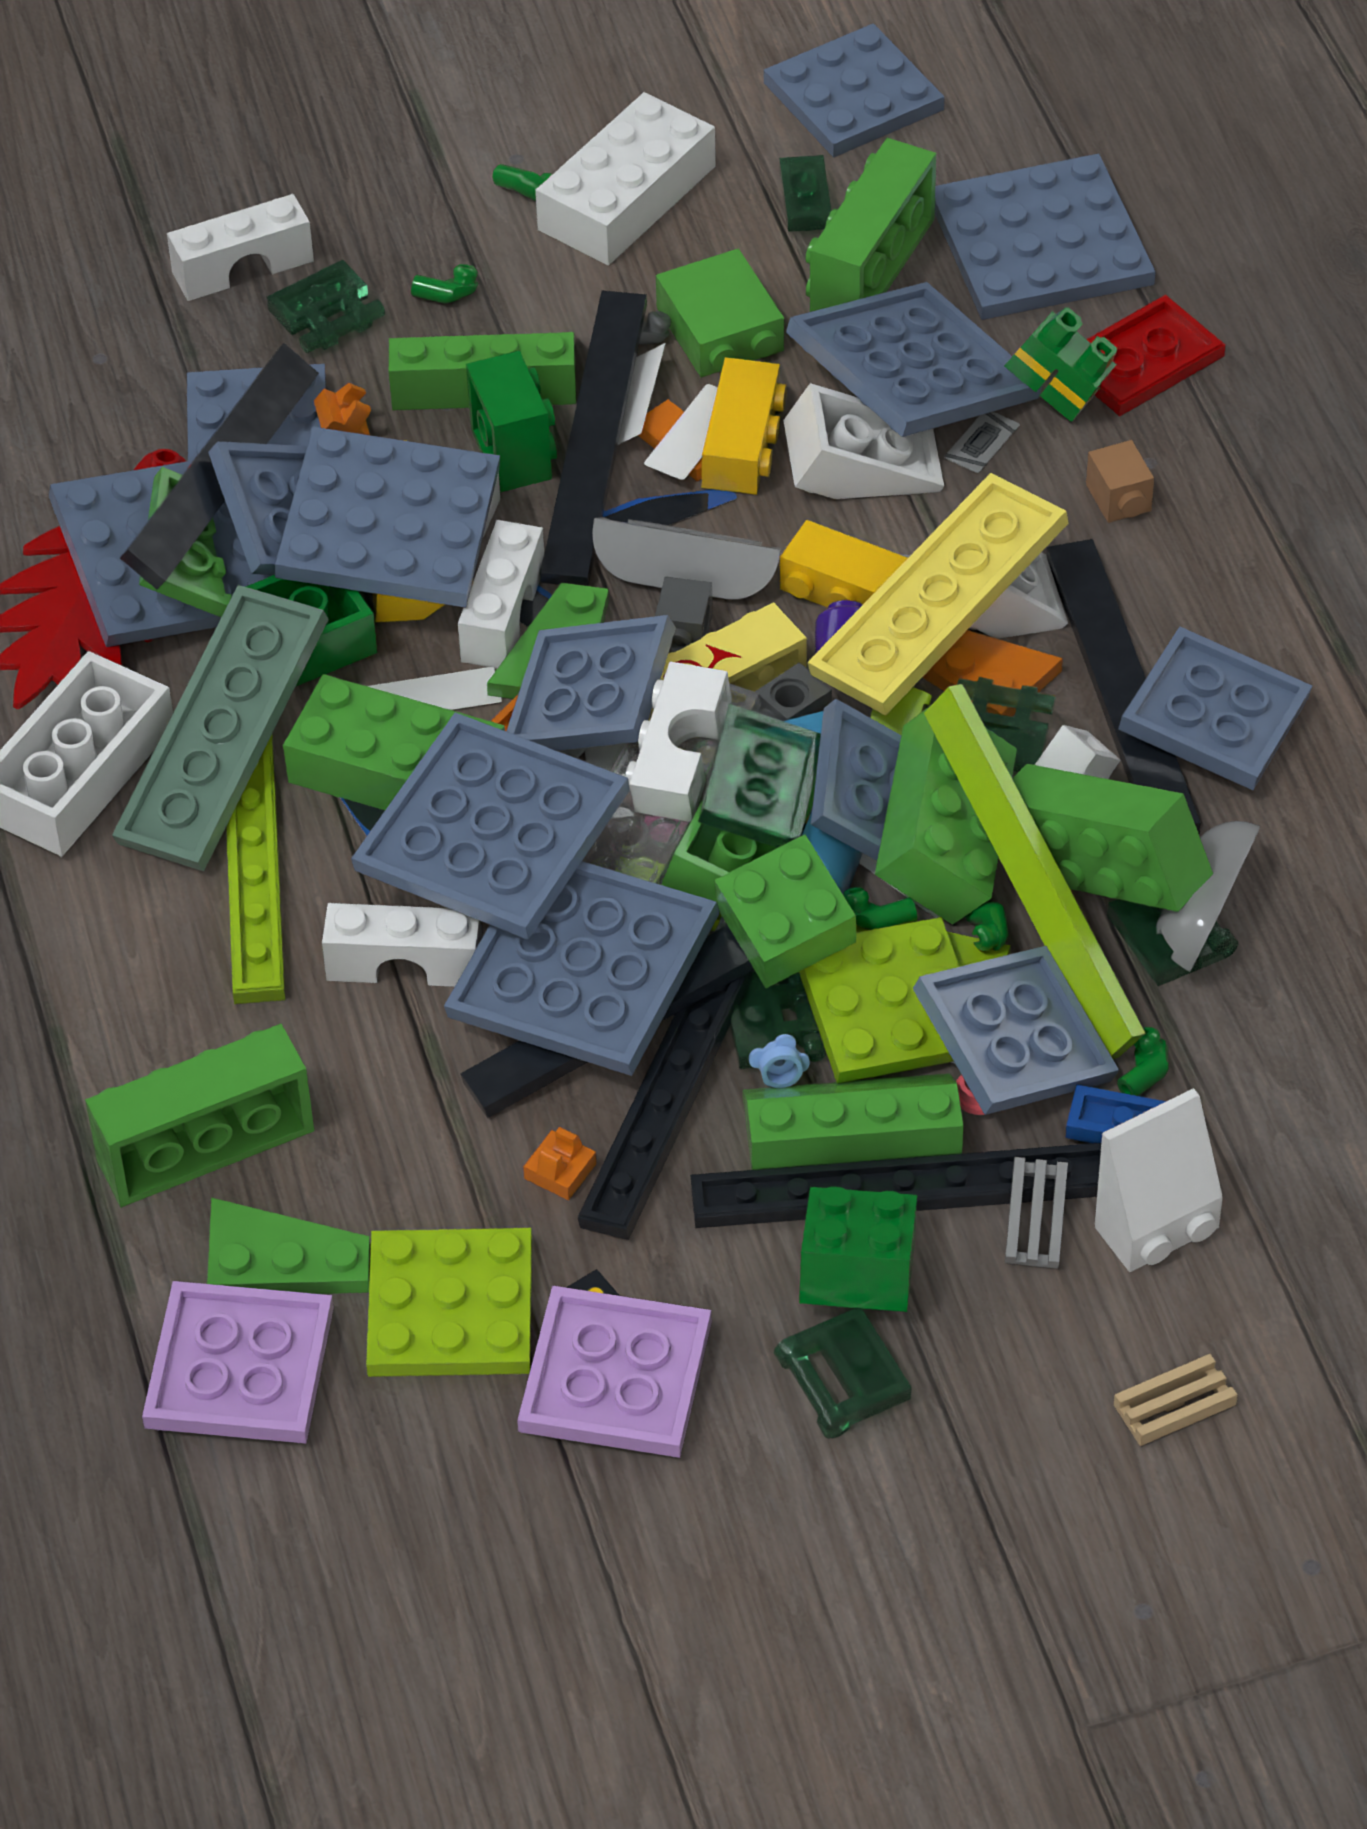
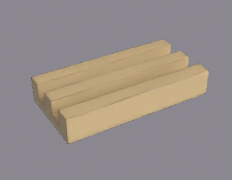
M1211 1354L1114 1395L1116 1410L1140 1446L1236 1405L1237 1393L1233 1387H1227V1378L1222 1370L1217 1371L1215 1369L1216 1361ZM1213 1390L1215 1393L1144 1425L1140 1423L1141 1420L1162 1411L1169 1412L1185 1404V1401Z

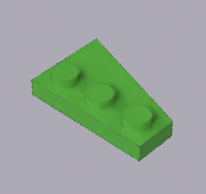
M161 467L153 480L148 520L182 474L165 467ZM214 519L210 520L158 590L141 576L139 585L222 617L232 595L226 594L222 577L226 574L223 558L217 557L212 538L216 533Z
M561 583L487 682V695L514 699L519 694L539 630L604 623L609 603V589Z
M211 1197L207 1284L311 1294L369 1293L371 1256L369 1236Z

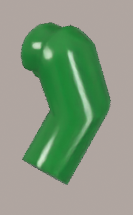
M861 887L850 888L843 893V896L856 915V925L862 928L873 930L912 923L918 919L915 904L910 897L880 906L869 902L868 892Z
M987 901L965 916L969 923L976 925L972 935H978L980 941L973 942L977 949L985 952L993 948V950L997 951L1005 945L1009 933L1003 905Z

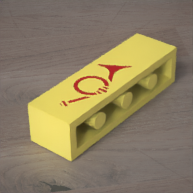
M773 602L757 611L747 613L738 621L716 632L706 634L700 640L676 652L668 653L660 680H664L669 662L727 671L732 697L730 710L754 698L756 690L800 662L807 668V638ZM653 708L651 709L648 721L651 720L654 711Z

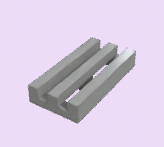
M1015 1157L1005 1263L1058 1269L1068 1163L1057 1162V1165L1046 1164L1047 1160L1036 1159L1035 1163L1025 1162V1158ZM1024 1176L1034 1177L1028 1250L1027 1252H1018ZM1045 1178L1055 1179L1048 1255L1038 1254Z

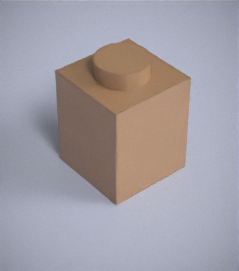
M1132 440L1088 452L1086 486L1108 523L1128 517H1135L1152 510L1154 477Z

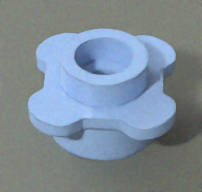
M788 1034L777 1036L775 1041L768 1043L764 1048H756L749 1054L750 1065L754 1068H759L764 1084L774 1088H785L795 1084L810 1065L808 1055L797 1050L795 1038Z

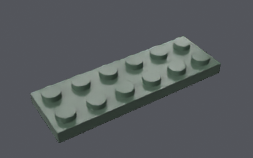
M241 585L237 586L112 834L117 844L200 871L205 870L326 626L328 617L324 610Z

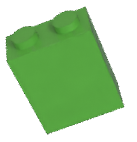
M739 248L656 275L657 309L670 317L672 322L670 330L700 378L722 371L725 357L753 361L784 351V317Z

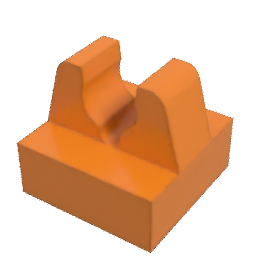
M351 383L346 384L336 393L324 388L313 400L321 428L370 435L366 419L371 412V408L369 405L359 402L366 394L365 389Z
M559 1127L556 1132L551 1130L523 1166L524 1179L569 1201L597 1164L596 1151L582 1145L578 1135L562 1127Z

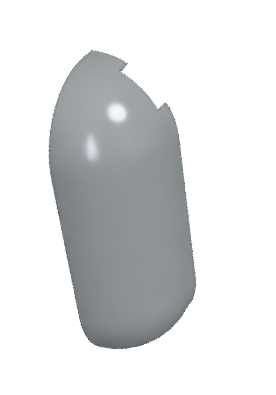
M594 518L593 544L599 560L614 576L631 583L662 588L664 577L712 582V597L741 599L763 589L774 576L779 564L781 548L762 546L760 541L628 519V523L607 518Z
M1230 821L1219 824L1205 832L1200 839L1213 875L1192 895L1179 912L1163 909L1158 918L1157 934H1163L1166 942L1174 951L1171 956L1172 960L1189 972L1223 908L1260 829L1259 825L1245 821Z

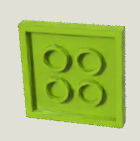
M942 917L857 932L856 943L799 971L837 1084L954 1062L913 990L920 976L960 967Z
M531 1228L371 1231L366 1359L368 1377L530 1374Z

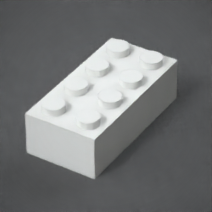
M643 92L535 190L538 230L609 266L716 167L715 126Z
M88 651L0 750V828L62 857L155 750L173 715L169 687Z

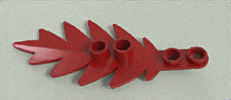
M157 449L145 455L134 470L187 461L173 450ZM60 526L43 533L23 546V555L57 556L35 564L0 583V595L40 593L0 614V633L28 632L0 654V670H19L13 694V708L21 709L30 703L51 681L58 685L81 660L80 646L87 652L90 651L122 665L120 645L105 646ZM148 639L144 641L149 643L152 642L153 639Z

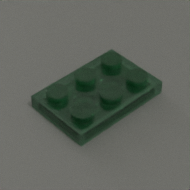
M729 704L723 717L698 822L776 848L801 837L818 763L821 734Z

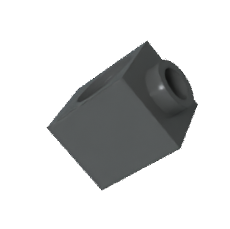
M664 577L655 616L668 615L676 627L669 653L676 652L700 640L709 633L713 616L712 582Z
M799 662L755 691V724L759 728L824 711V707L832 702V689L821 680L810 675V671Z

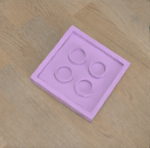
M173 1281L142 1415L144 1429L306 1444L334 1309L332 1295Z
M552 1286L517 1420L518 1432L680 1458L712 1323L711 1310Z

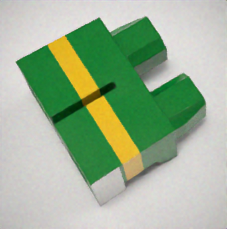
M1065 307L1057 314L1052 311L1004 367L1034 392H1037L1057 369V375L1040 394V397L1072 422L1093 398L1103 381L1116 366L1113 359L1117 352V347L1105 337L1097 336L1092 343L1086 340L1077 332L1083 325L1081 317L1069 307Z

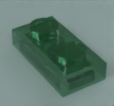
M824 155L779 158V172L787 231L825 229L828 216L832 210Z

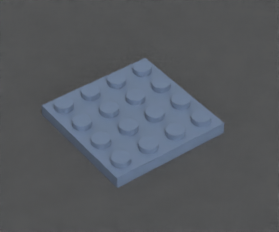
M1099 153L935 186V216L981 320L1155 284L1153 265Z
M928 282L790 317L786 333L802 346L804 351L812 355L834 378L843 383L864 405L874 411L901 437L1038 399L1042 389L1041 386L1037 392H1034L1004 367L1012 356Z
M312 427L275 563V578L467 607L499 472L500 455Z
M192 461L50 484L49 499L106 647L217 627L221 619L219 616L140 586V575L120 559L121 555L148 521L153 480L161 467H165L183 475ZM224 501L213 516L216 533L212 538L216 555L223 558L226 574L222 577L225 593L233 596L238 585L245 587L273 574H251L226 501Z
M455 712L352 856L351 860L354 871L529 940L629 793L628 778Z
M582 861L529 940L489 925L444 1005L447 1017L632 1076L719 915L717 902Z

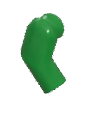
M500 164L494 169L492 178L495 185L514 190L536 202L535 190L552 174L543 173L538 175L532 171Z
M459 264L453 269L454 277L451 279L440 280L416 275L411 285V295L443 304L454 302L475 292L479 284L476 282L478 270L472 265Z
M1144 1027L1145 1034L1134 1043L1136 1047L1134 1050L1136 1067L1117 1080L1121 1093L1140 1096L1166 1076L1169 1070L1168 1048L1166 1041L1161 1038L1156 1028Z

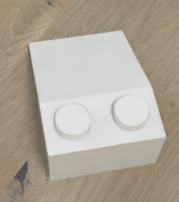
M810 383L783 420L795 488L833 499L936 493L940 492L944 487L933 429L901 437L874 411L864 405L858 397Z
M1194 1088L1102 1133L1095 1229L1129 1272L1146 1264H1157L1164 1260L1172 1251L1191 1241H1203L1219 1228L1222 1192L1200 1096Z

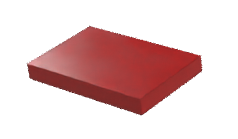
M1166 294L1086 339L1092 343L1097 336L1105 337L1117 347V352L1113 359L1116 366L1103 381L1095 396L1119 417L1225 356L1226 344Z

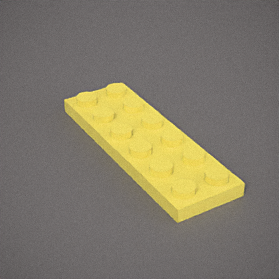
M990 473L807 662L810 675L886 716L1069 524L1066 510Z

